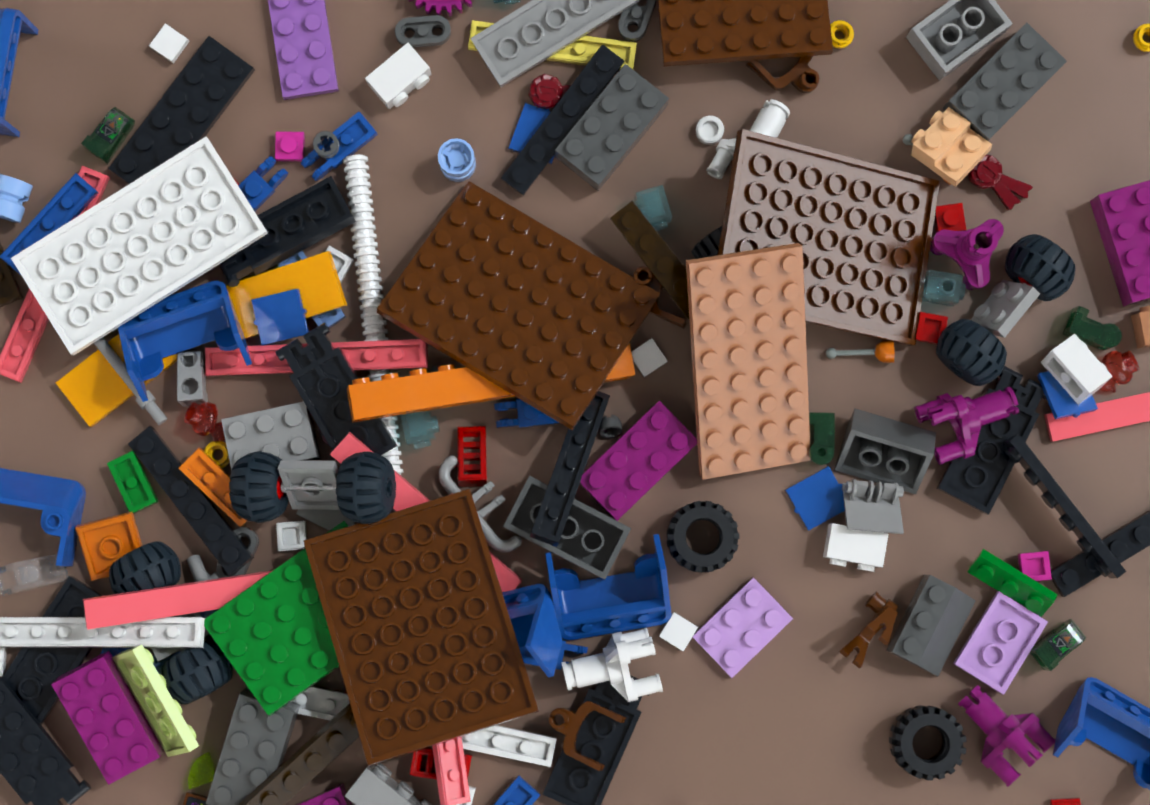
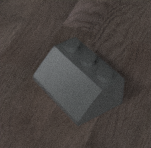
M854 408L844 434L835 471L865 480H872L876 483L881 481L882 485L895 482L899 486H903L904 491L916 494L934 455L936 432Z
M924 575L886 651L938 677L976 600L932 575Z

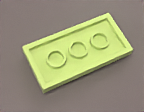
M139 645L112 657L166 755L171 757L191 752L199 745L195 740L197 738L196 733L189 724H186L181 715L182 708L175 699H172L168 692L166 679L161 674H158L153 665V656L149 650L144 648L143 645Z

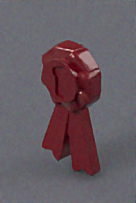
M542 74L531 81L529 96L535 106L550 109L557 105L571 85L562 86L557 77Z
M986 155L968 173L969 181L977 188H992L1007 210L1013 209L1014 204L1021 203L1020 199L1013 193L1022 198H1028V191L1033 188L1027 183L1003 175L1002 164L993 155Z

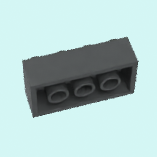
M1026 23L945 104L943 109L946 110L948 107L971 122L970 129L989 141L1067 60Z
M624 64L555 149V157L599 191L666 109L669 98L632 68Z
M529 475L503 527L606 579L631 528L574 499L557 547L531 538L530 534L548 485Z
M246 687L239 694L206 804H240L283 764L300 708L299 704L290 701L269 717L249 688Z

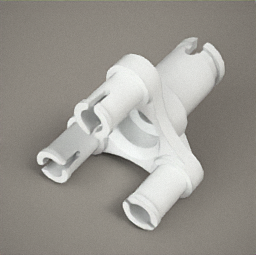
M770 99V101H765L764 108L760 110L750 131L777 138L786 119L790 115V110L783 103ZM736 138L720 140L716 147L717 153L706 170L710 176L716 179L723 178L728 165L733 160Z
M647 628L622 634V632L613 633L606 648H602L603 653L571 660V663L567 664L562 662L568 690H572V687L575 686L580 688L610 680L611 685L628 702L636 701L640 696L663 692L659 674L637 680L630 677L628 664L631 663L630 660L656 655L652 637H649Z

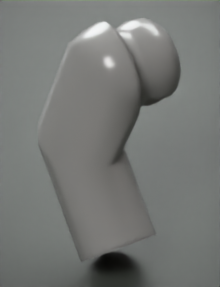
M200 555L190 556L186 560L196 582L220 578L217 572L210 575L206 571Z

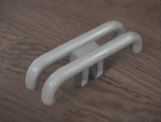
M453 455L448 456L439 469L440 483L449 495L461 491L450 476L451 471L458 465L457 458ZM491 481L472 495L474 504L483 495L488 494L495 486ZM503 495L497 496L489 505L477 511L486 542L494 550L502 553L517 549L522 542L519 536H513L508 540H501L483 519L506 500Z

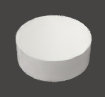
M715 116L701 118L696 126L698 140L706 145L718 143L724 133L722 121Z

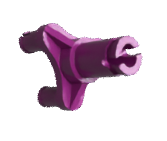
M989 219L978 227L967 231L940 230L931 240L930 251L935 255L945 254L959 265L965 275L963 285L966 289H980L989 283L990 256L997 247L998 241L1004 233V228L1000 221ZM977 243L979 249H975L973 245Z
M1006 387L1003 391L998 390L975 399L963 397L962 395L951 397L948 393L937 396L936 400L914 406V412L919 423L933 419L931 420L933 426L947 420L951 423L957 436L956 441L935 447L934 450L937 463L942 465L945 462L960 457L966 459L974 456L981 426L1009 417L1011 413L1013 415L1018 414L1019 408L1014 406L1019 404L1014 391L1010 387Z
M977 685L969 694L976 700L978 705L974 704L967 695L958 705L960 707L963 706L966 710L965 713L988 736L985 739L981 763L987 769L991 768L1009 787L1021 774L1002 756L1004 754L1002 751L1006 748H1012L1030 768L1043 754L1024 735L1027 734L1043 753L1055 743L1056 739L1039 723L1040 719L1034 713L1011 714L1008 716Z

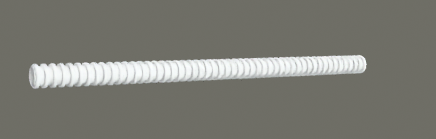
M360 154L350 155L343 159V163L346 164L344 172L347 173L345 180L348 181L346 189L349 190L347 198L350 199L348 206L351 207L350 211L356 221L353 223L351 232L354 233L352 241H355L353 249L356 250V253L353 255L357 259L355 267H358V270L355 272L359 276V279L356 281L360 285L357 290L358 293H361L358 299L362 302L359 308L363 310L360 317L364 319L361 326L365 328L362 334L366 336L364 341L389 340L385 337L388 330L384 328L387 325V321L383 320V316L377 313V307L380 305L381 300L384 299V295L380 293L383 290V287L379 284L382 278L378 276L381 273V269L377 267L380 261L376 258L379 256V252L375 249L378 247V243L375 242L377 235L373 232L376 230V226L372 223L375 221V217L372 216L374 209L371 208L373 200L370 199V196H372V192L369 190L371 183L368 182L370 174L367 173L369 166L366 165L368 157ZM367 370L370 371L367 377L370 378L371 382L379 381L382 375L391 374L392 372H389V370ZM397 416L385 417L382 420L396 442L397 447L381 456L388 459L393 469L401 475V473H404L403 469H400V465L403 462L399 460V456L402 453L398 451V447L401 444L397 442V438H400V435L396 433L399 427L395 425V421L398 418Z

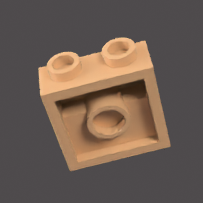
M948 107L944 112L939 110L933 115L929 123L931 126L926 131L920 129L914 135L911 156L956 187L987 155L992 148V144L970 129V121Z

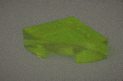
M210 752L201 755L192 765L188 776L189 789L213 781L216 770Z

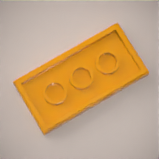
M326 251L241 280L235 287L226 285L245 339L259 335L258 327L254 324L256 318L252 299L299 289L303 308L307 310L305 314L306 319L347 306L331 251Z
M118 334L108 344L125 364ZM99 349L56 382L57 386L89 427L96 425L134 395ZM178 353L162 358L164 368L161 373L177 362ZM155 378L144 381L145 386Z

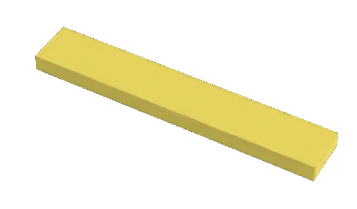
M472 20L468 44L469 50L477 51L471 38L494 23ZM583 36L546 60L586 66L603 44L625 61L624 64L633 69L637 43Z

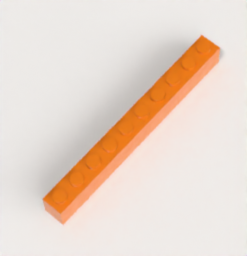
M630 343L605 382L630 379L635 376ZM454 364L439 366L437 372L427 373L426 369L409 371L410 376L399 377L398 373L385 374L381 376V380L370 382L369 377L352 380L353 385H348L347 387L352 423L516 397L467 367L455 369Z

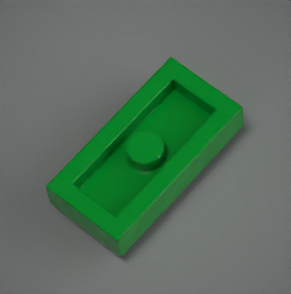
M134 451L107 463L129 512L135 514L158 503L157 497Z

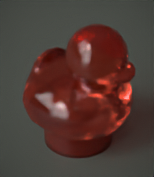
M1115 350L1110 351L1103 357L1102 363L1107 365L1112 377L1099 390L1115 393L1116 383L1120 385L1128 384L1133 378V373L1140 370L1139 364L1130 350L1124 353Z
M211 402L192 403L185 413V423L191 425L194 433L199 436L211 434L214 442L225 441L222 422L216 423L218 417L216 404Z

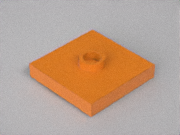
M132 512L80 524L75 527L91 581L109 577V569L117 559L143 546Z

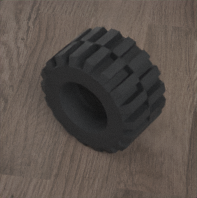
M696 501L687 504L679 509L669 522L666 533L667 547H669L670 554L677 563L687 570L702 573L720 569L727 562L731 561L733 554L738 549L739 545L737 543L740 536L737 531V522L733 520L732 514L719 504L712 503L711 501ZM698 520L710 521L717 527L719 532L717 547L706 554L694 552L686 542L688 527Z
M919 705L915 709L909 708L905 710L906 714L903 716L899 715L896 718L898 721L896 726L892 725L890 730L893 732V735L889 737V743L892 744L890 751L896 758V763L914 777L933 781V778L943 779L946 773H954L956 771L954 769L955 765H961L963 762L960 759L961 754H966L967 749L963 747V742H967L966 736L961 732L964 729L961 724L956 722V718L942 709L929 705ZM928 725L934 726L940 731L942 736L941 749L934 757L921 759L913 751V737L920 728Z

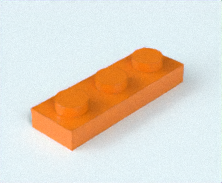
M198 447L179 466V469L241 527L247 520L239 516L232 507L229 495L230 476Z

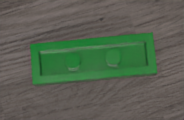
M985 549L979 553L967 571L1040 617L1055 602L1058 595Z

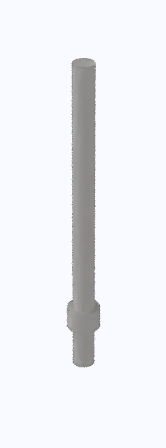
M102 337L94 342L95 346L136 396L135 401L141 409H146L158 425L163 424L168 418L155 403L156 398L152 393L147 390L148 401L142 402L127 372L126 365L105 338Z

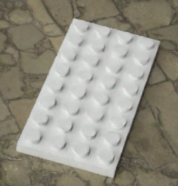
M206 136L11 259L66 348L74 356L267 235L268 232Z

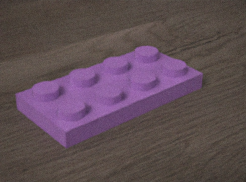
M268 0L283 99L288 100L338 92L339 88L325 0Z

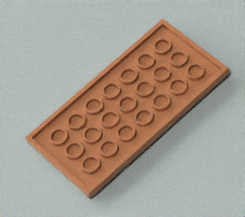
M799 243L686 260L699 476L704 480L811 461L808 453L810 448L803 246Z

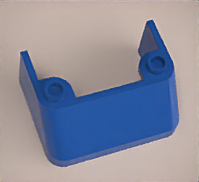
M10 8L0 9V135L19 137L20 131L5 120L20 32L38 35L39 30L20 10Z
M211 281L170 295L118 327L126 369L142 402L148 401L144 381L155 378L162 372L164 368L162 358L216 340L221 350L231 351L239 348L246 365L252 364L246 339L226 285L221 281Z
M0 468V503L42 510V529L49 535L61 537L56 566H73L78 541L75 527L81 524L86 498L84 486L75 480Z
M659 534L653 535L655 553L639 557L634 563L635 572L607 576L606 579L600 577L579 581L577 572L572 569L562 568L554 570L551 552L545 553L554 608L563 639L575 640L662 625L670 620L672 614L667 569Z
M534 584L502 592L519 647L525 646L547 677H553L563 641L551 593L543 584Z
M1087 678L1079 687L1058 726L1053 755L1058 758L1068 745L1080 746L1087 738L1134 765L1133 775L1136 782L1141 787L1150 790V709L1096 678Z

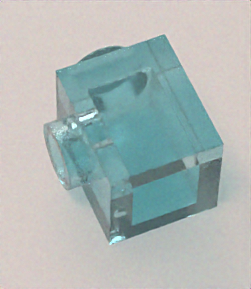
M663 185L637 192L635 194L637 207L653 228L658 231L668 227L667 223L671 222L672 214Z
M928 270L926 272L922 302L955 306L959 303V300H963L966 284L962 283L963 275Z
M430 410L400 415L408 446L414 445L415 449L431 446L430 441L437 440L435 433L440 432L436 415L431 416Z

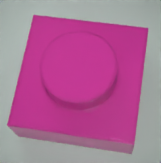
M276 132L275 160L301 162L305 158V133Z
M1048 551L1018 554L1020 572L1035 581L1052 579Z

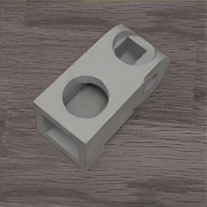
M202 351L178 353L177 401L183 407L208 405L205 360Z

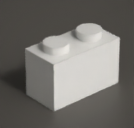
M407 43L365 79L368 86L390 110L393 106H401L408 99V94L415 88L419 90L429 82V76L432 74L430 67L413 47Z
M1073 334L1052 349L1041 361V364L1054 376L1078 405L1102 388L1112 377L1106 366L1092 354L1087 345L1076 334Z
M830 523L828 524L823 557L830 558L829 564L846 567L847 562L858 564L857 569L874 572L875 567H883L889 534L847 530L845 525Z

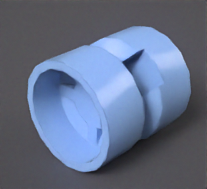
M456 138L444 142L440 147L438 162L446 178L454 182H463L473 175L476 168L474 151L469 143Z
M0 174V218L21 223L25 212L22 203L29 200L33 188L31 184Z

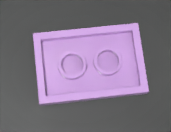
M752 577L693 635V638L733 678L793 618Z
M997 591L953 664L1004 695L1048 621L1008 596H1005L1000 591Z

